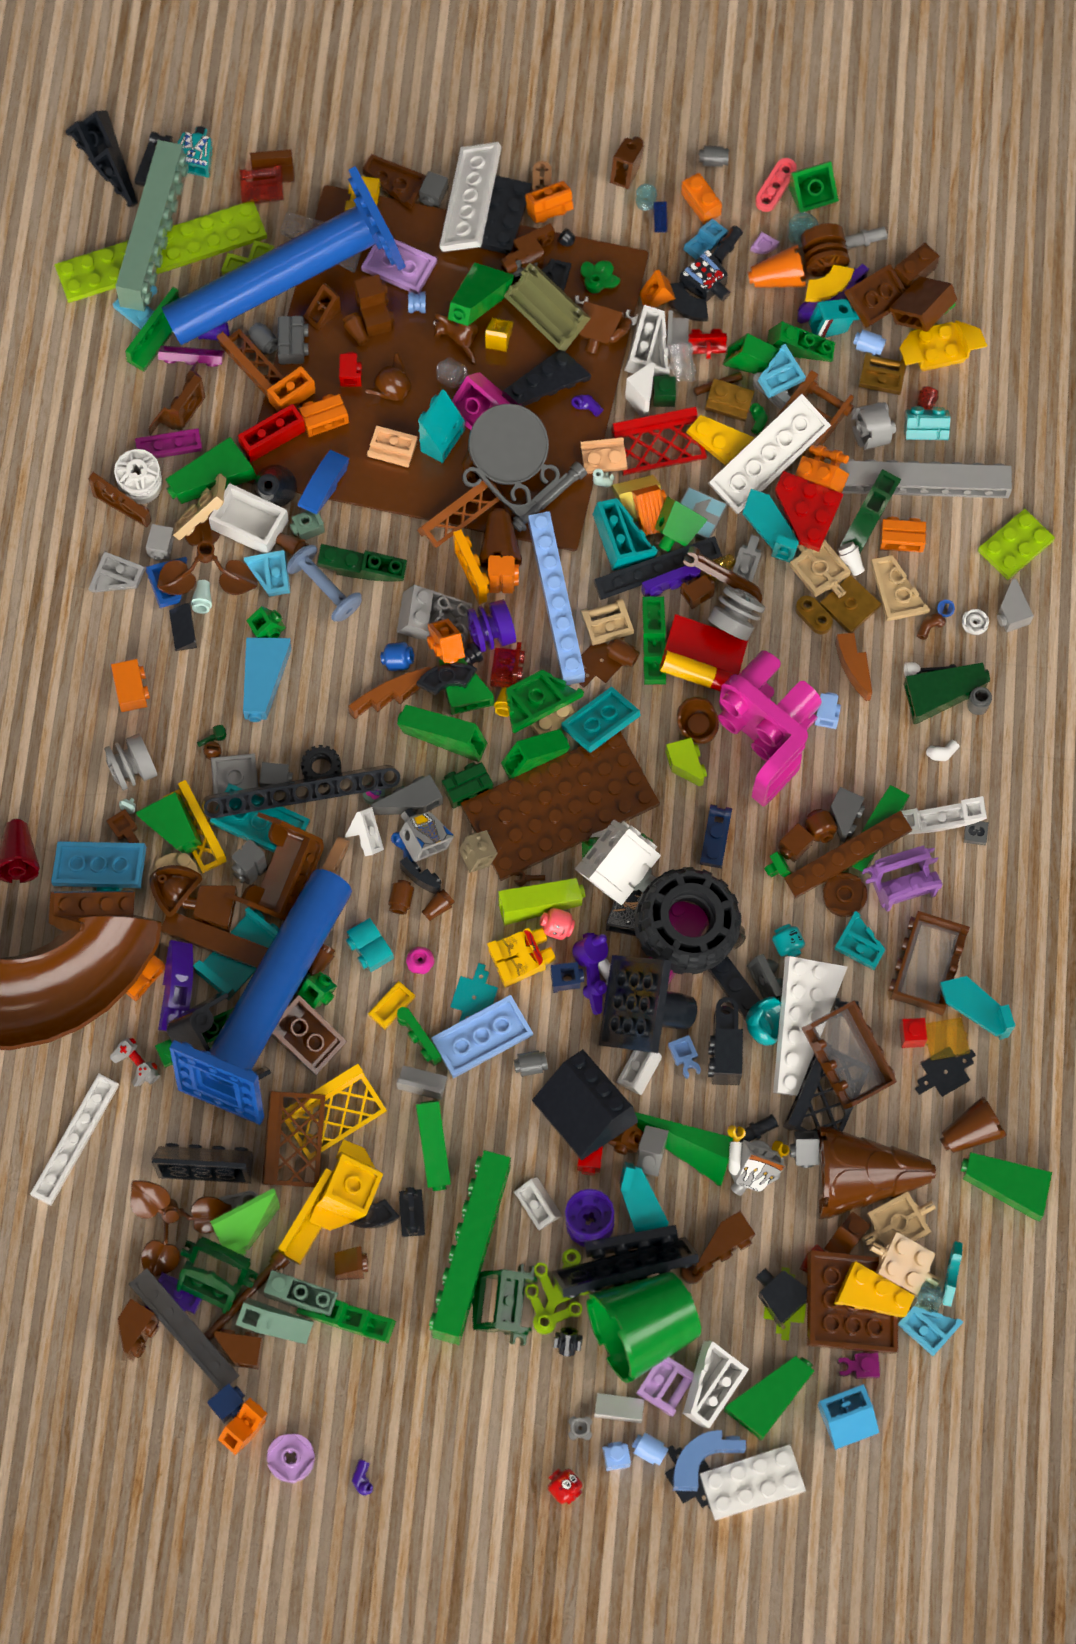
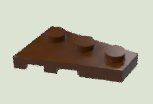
M373 154L370 155L362 170V174L366 177L380 179V188L409 210L412 209L418 199L419 190L426 177L424 174Z
M91 473L88 480L93 497L141 525L149 526L152 520L147 507L136 503L96 473Z

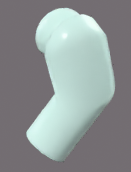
M601 469L594 470L593 483L595 485L607 488L612 486V481L614 480L612 473L608 475V472L603 473Z

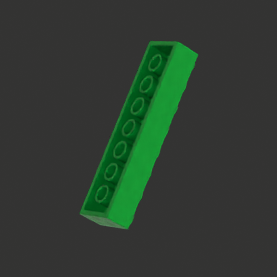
M484 1150L482 1157L478 1156L474 1169L477 1176L476 1179L471 1178L468 1196L470 1200H465L462 1208V1219L464 1220L463 1223H458L455 1233L457 1244H452L449 1253V1263L451 1265L450 1268L445 1267L442 1277L444 1289H439L435 1302L438 1310L437 1313L432 1312L429 1322V1330L432 1331L433 1338L460 1345L478 1276L483 1267L511 1169V1157Z

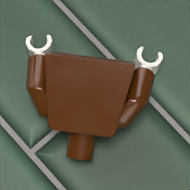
M579 296L575 297L576 304L591 318L580 332V337L588 340L585 352L597 355L600 344L610 346L611 343H616L637 322L638 314L635 317H630L631 310H627L626 315H624L623 312L588 302V297L582 302L579 301Z

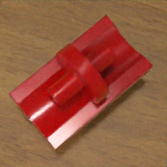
M721 328L712 329L710 333L702 334L700 329H692L691 334H688V354H705L706 359H711V353H726L727 333H723Z

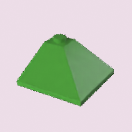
M273 1188L210 1221L220 1245L245 1256L247 1254L246 1251L252 1247L280 1209L276 1191Z

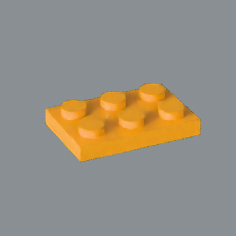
M461 529L453 532L454 552L478 604L486 603L487 594L489 593L487 586L489 584L488 577L485 572L481 573L479 566H481L477 554H473L470 549L472 544L469 536H464Z

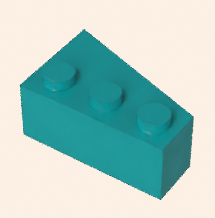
M618 498L597 502L592 515L612 571L624 569L655 558L658 550L649 543L645 537L646 534L635 525L632 516Z

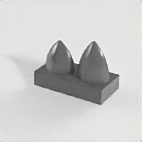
M764 954L756 956L747 967L763 999L770 996L778 999L782 996L783 978H775L774 973L777 971L779 963L766 959Z

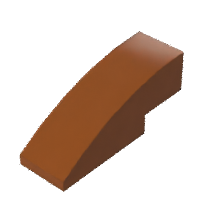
M855 633L837 634L835 646L841 666L856 691L865 701H870L872 686L866 652L857 653Z

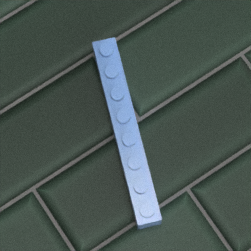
M550 511L528 515L530 535L561 678L566 681V685L585 682L583 662Z

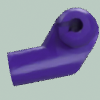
M578 395L571 400L572 406L576 409H589L595 416H599L603 412V408L590 395Z
M359 1459L352 1477V1483L359 1494L366 1496L373 1491V1485L366 1477L370 1463Z

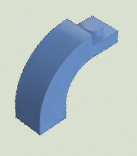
M722 1430L709 1431L694 1438L686 1445L677 1460L673 1474V1491H697L698 1469L701 1462L706 1457L716 1453H745L746 1440H740L739 1436H726V1440H722Z

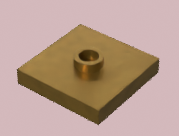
M850 575L840 584L844 591H846L845 595H841V598H838L835 592L832 591L820 602V605L848 633H853L881 607V603Z

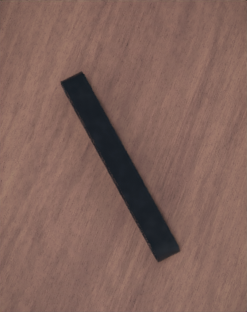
M382 765L213 794L203 799L202 809L208 817L219 818L387 789L399 784L400 773L391 765ZM388 771H393L394 778L391 781H384V774ZM365 775H372V782L369 785L362 784V778ZM343 779H350L351 784L348 788H340V782ZM320 783H328L329 788L326 792H318ZM300 786H305L307 788L306 794L301 797L296 796V789ZM277 790H283L285 796L281 800H275L273 798L274 793ZM261 794L263 796L262 801L259 804H253L251 802L253 795ZM232 798H239L241 803L238 807L232 808L229 806ZM212 801L218 803V809L214 812L207 810V805Z

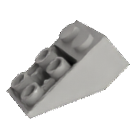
M413 585L402 594L397 633L416 639L427 640V637L430 636L427 624L449 619L461 633L463 644H466L469 629L467 610L472 608V603Z

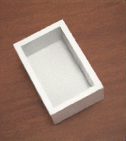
M230 483L224 492L223 505L218 510L214 509L209 517L211 530L263 554L271 552L276 543L277 536L284 530L289 521L286 509Z

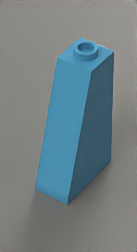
M246 638L243 702L245 719L251 722L267 720L292 651L290 638Z

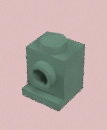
M307 510L292 517L290 528L294 536L298 535L299 538L308 540L325 533L324 523L319 512L314 514Z

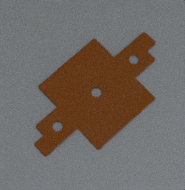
M605 642L593 646L591 644L581 655L583 665L586 667L584 669L585 675H590L589 677L585 676V682L579 683L584 688L595 676L606 683L623 666L607 657L608 652L606 648L608 644Z

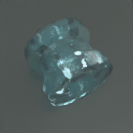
M643 184L638 187L636 191V205L641 210H651L655 207L657 197L655 187L650 184Z

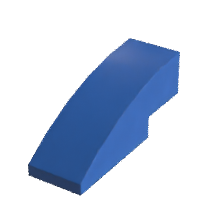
M329 450L305 488L298 506L318 514L336 490L339 480L347 471L349 458Z

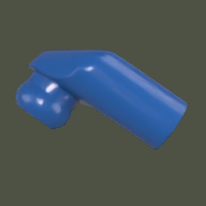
M399 832L393 833L391 836L392 843L403 850V858L407 856L412 862L413 859L404 845Z

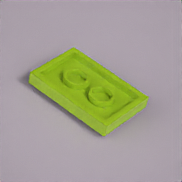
M1023 509L978 548V552L1001 575L1009 580L1054 542L1055 537L1026 509Z

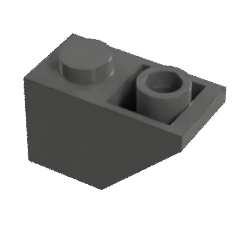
M842 787L839 788L829 812L837 825V834L840 841L845 843L847 836L852 838L857 827L854 821L856 817H862L866 806L862 805L864 797Z

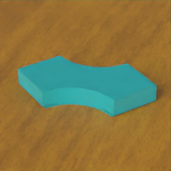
M953 1242L942 1297V1303L945 1306L951 1307L962 1258V1242Z

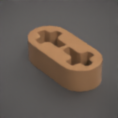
M538 161L533 166L532 192L539 190L540 184H544V187L551 185L552 169L551 165L546 161ZM540 169H544V177H540Z
M340 836L337 838L322 869L336 874L349 848V840Z

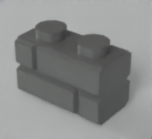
M302 316L278 317V360L280 364L305 363V356H309L308 343H304V337H308V324H304Z
M248 840L242 846V850L238 849L232 855L233 865L231 868L234 870L233 875L240 883L245 882L247 885H251L258 879V875L261 876L267 870L265 854L252 840Z

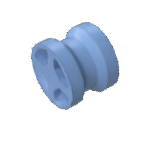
M408 292L409 313H414L415 311L426 313L425 292H420L419 294Z

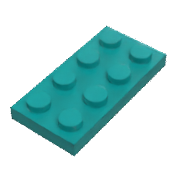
M228 783L225 792L242 790V788ZM253 795L251 802L259 804L263 798ZM236 797L232 798L229 806L236 808L240 805L241 800ZM284 807L211 818L210 820L211 825L246 841L252 840L256 845L273 853L277 845L273 844L268 837L272 823L258 817V812L285 821L306 831L310 823L309 818Z

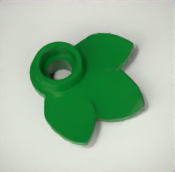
M603 260L596 265L585 261L582 264L581 275L585 278L584 284L589 292L599 293L603 288H614L620 283L621 279L612 275L614 266L610 261Z

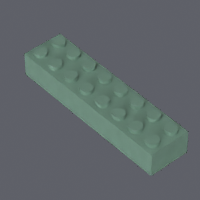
M161 140L157 142L116 283L120 307L145 312L146 305L151 303L152 292L150 291L157 282L156 270L162 264V249L167 247L168 237L166 235L172 229V214L177 212V197L183 191L182 179L188 173L187 155L184 153L182 144Z

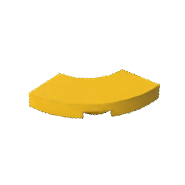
M833 265L831 271L825 277L809 279L805 302L826 301L842 292L850 283L854 268Z

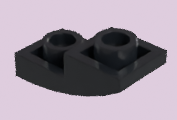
M407 856L400 861V869L415 884L433 894L441 891L440 884L442 882L436 873L431 874L428 869L421 872L418 864L414 860L411 862Z

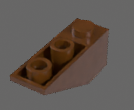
M741 1211L720 1223L699 1259V1263H697L692 1271L694 1275L700 1271L702 1274L708 1272L714 1267L713 1263L718 1260L724 1262L733 1256L732 1252L739 1248L742 1251L752 1244L751 1240L755 1236V1232Z

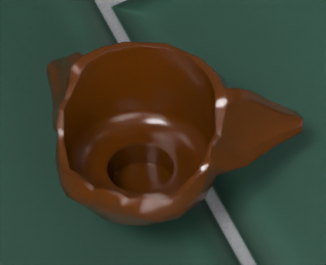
M395 353L392 366H386L378 372L374 383L375 388L366 389V393L393 401L403 400L411 390V382L406 375L399 353Z

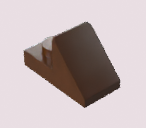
M852 1211L824 1249L832 1253L850 1254L871 1225Z

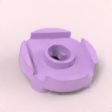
M299 1434L281 1435L269 1446L267 1453L269 1469L277 1479L283 1482L296 1483L310 1474L314 1466L315 1454L312 1445L305 1437ZM287 1452L289 1454L293 1452L297 1454L295 1456L297 1460L295 1463H286L287 1458L285 1454Z

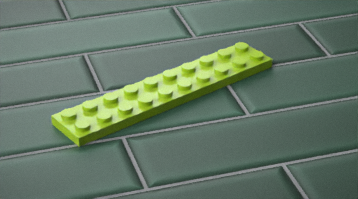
M254 201L245 202L172 226L171 231L167 232V247L162 249V264L160 268L157 267L156 273H164L253 244L254 240L262 241L267 239L265 228ZM128 241L54 264L68 303L116 288Z

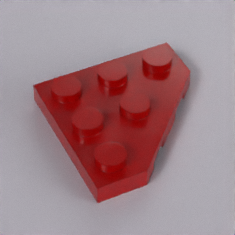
M783 471L776 486L775 494L783 506V511L796 534L799 545L820 552L844 494Z

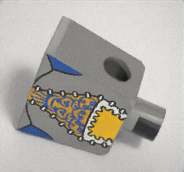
M409 808L401 815L405 823L399 834L414 862L447 850L454 835L432 813L426 812L417 816L412 808Z

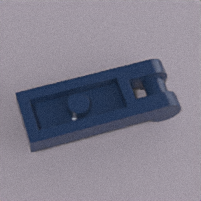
M710 804L700 865L722 869L732 808L726 807V809L717 808V805ZM715 816L724 818L723 823L714 822Z

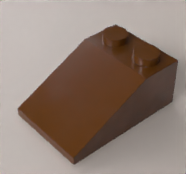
M298 994L293 996L271 1035L315 1075L347 1042Z

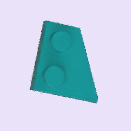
M855 911L834 950L875 970L886 949L874 937L870 927H867L862 921L861 915Z

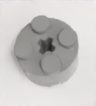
M886 402L874 403L853 409L852 420L855 419L856 426L852 428L860 448L864 447L863 450L891 443L892 434L896 433V426L893 420L890 421L889 408Z

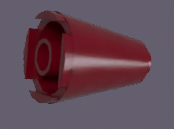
M12 819L6 823L0 843V880L7 883H12V880H20V883H26L38 877L40 866L28 824L21 819Z

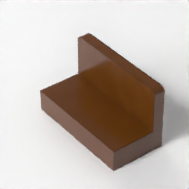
M292 149L250 153L254 185L294 182Z

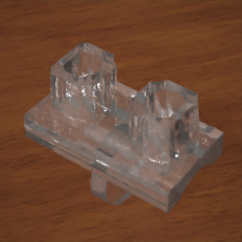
M669 344L671 357L669 369H672L673 376H676V382L695 381L696 366L693 364L692 352H694L693 344Z

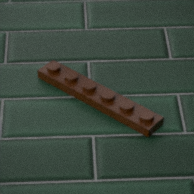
M899 811L786 876L784 880L794 897L798 898L912 832V828L902 812Z

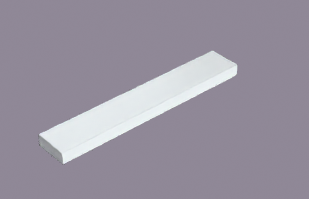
M98 1073L32 1189L31 1196L52 1206L118 1089L119 1083Z

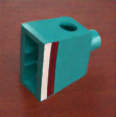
M847 299L818 302L808 324L813 334L828 338L847 332L852 322L860 320L854 308H851Z

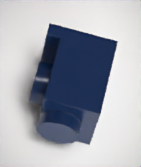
M578 962L550 966L553 993L580 989L581 982H584L583 969L578 968ZM569 976L572 980L564 981L563 978Z

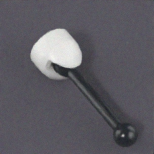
M905 662L904 676L906 678V676L921 674V672H932L957 666L951 664L945 667L921 668L917 663Z

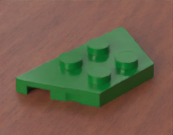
M540 670L506 688L505 694L512 732L515 734L582 698L584 691L580 688L575 690L567 686L566 681L555 678L544 670Z

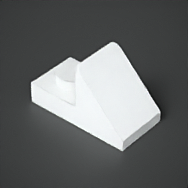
M372 807L356 813L345 835V838L356 835L360 836V844L365 856L384 850Z

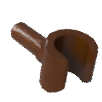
M522 870L514 872L515 876H523L521 880H514L518 886H524L527 881H545V875H525Z

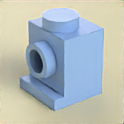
M831 692L821 693L822 703L817 710L816 716L818 718L815 721V725L836 729L841 705L837 704L838 695Z
M613 1442L609 1443L608 1446L602 1447L606 1471L630 1467L631 1461L628 1444Z

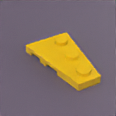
M700 415L686 432L725 466L755 438L703 415Z
M855 1261L849 1268L834 1304L854 1306V1308L868 1309L877 1313L903 1318L907 1315L915 1295Z

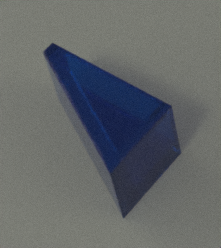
M667 201L654 202L653 204L654 233L668 232Z

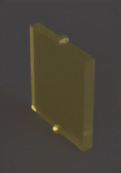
M961 1017L926 1024L928 1040L925 1045L928 1047L931 1061L970 1054L967 1041L968 1033L965 1032Z

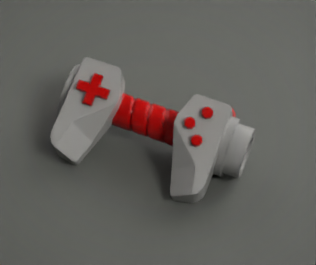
M126 1038L121 1041L117 1049L110 1055V1059L114 1063H118L129 1057L138 1066L132 1081L133 1086H140L145 1081L149 1084L156 1082L160 1077L157 1065L151 1061L145 1062L136 1052L137 1044L134 1038Z

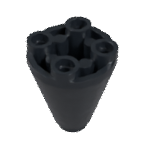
M269 465L257 474L254 481V492L256 496L283 507L289 504L297 493V481L288 468L281 465ZM267 481L272 482V487L270 489H266L268 486Z

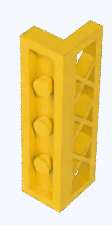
M184 780L178 783V790L163 796V798L174 792L183 796L184 803L190 810L188 811L190 816H193L195 819V828L198 825L200 829H196L198 834L204 837L202 846H197V849L200 850L199 855L196 850L192 854L201 872L205 873L227 861L187 781ZM203 852L213 854L215 861L204 866L201 861Z
M327 1168L278 1248L283 1256L299 1265L322 1229L310 1223L309 1219L316 1203L322 1199L333 1173Z

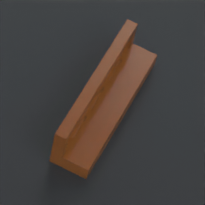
M240 329L229 337L224 332H221L216 336L221 348L225 350L230 358L268 398L267 389L272 387L271 380H282L284 376ZM239 337L244 341L243 348L237 347L233 343ZM246 353H255V361H249ZM258 366L268 367V375H262L258 370Z
M481 481L479 485L473 487L417 531L422 537L425 535L436 549L452 537L453 532L464 528L497 503L499 498L496 496L491 502L482 500L483 491L488 486ZM468 502L478 503L475 514L465 513ZM452 514L461 516L458 527L448 525L449 516ZM435 527L444 528L443 538L438 542L430 533Z

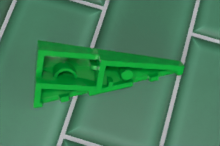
M635 1112L638 1119L637 1127L644 1132L646 1125L668 1130L665 1149L683 1162L694 1167L700 1174L714 1181L716 1185H722L729 1162L730 1142H733L732 1137Z

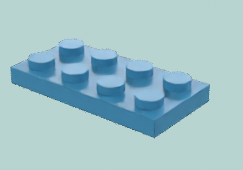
M58 841L51 883L53 886L141 888L147 847L145 843Z

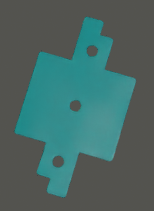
M478 963L473 980L460 976L450 1006L462 1011L459 1022L465 1020L466 1016L470 1017L491 1006L494 1002L498 987L486 984L489 972L485 971L486 965Z

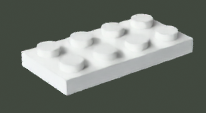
M791 1445L700 1473L715 1521L806 1491Z

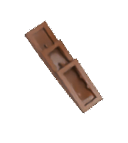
M431 667L406 673L368 691L348 706L349 714L354 719H357L371 706L379 712L393 699L399 705L420 689L417 686V681Z

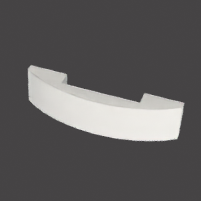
M983 796L961 800L959 804L920 811L917 808L902 811V814L912 828V832L908 834L944 831L987 819Z

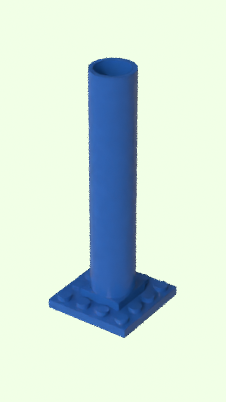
M356 166L348 170L351 175L348 181L356 196L353 199L356 206L162 307L163 313L181 345L375 244L379 250L383 248L391 266L396 265L398 270L406 267L395 240Z
M316 869L312 872L209 1052L194 1049L187 1042L180 1043L175 1040L172 1042L169 1048L179 1091L261 1125L265 1117L258 1075L252 1069L352 894L350 885L343 878L324 869Z

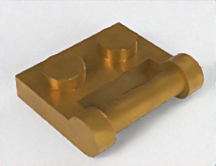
M866 352L859 387L900 395L906 370L904 360L898 361L873 356L872 353ZM870 364H875V365H880V366H885V367H890V368L899 369V372H898V371H894V370H889V369H884V368H879V367L870 366Z

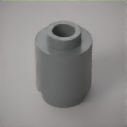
M704 145V148L699 150V162H703V166L723 167V165H728L729 148Z
M259 322L249 329L250 340L263 354H271L278 348V338L266 325Z
M977 687L972 690L967 702L969 711L975 715L985 714L992 701L991 692L984 687Z
M539 1050L517 1054L518 1059H514L515 1072H520L521 1077L543 1073V1070H548L545 1052H539Z

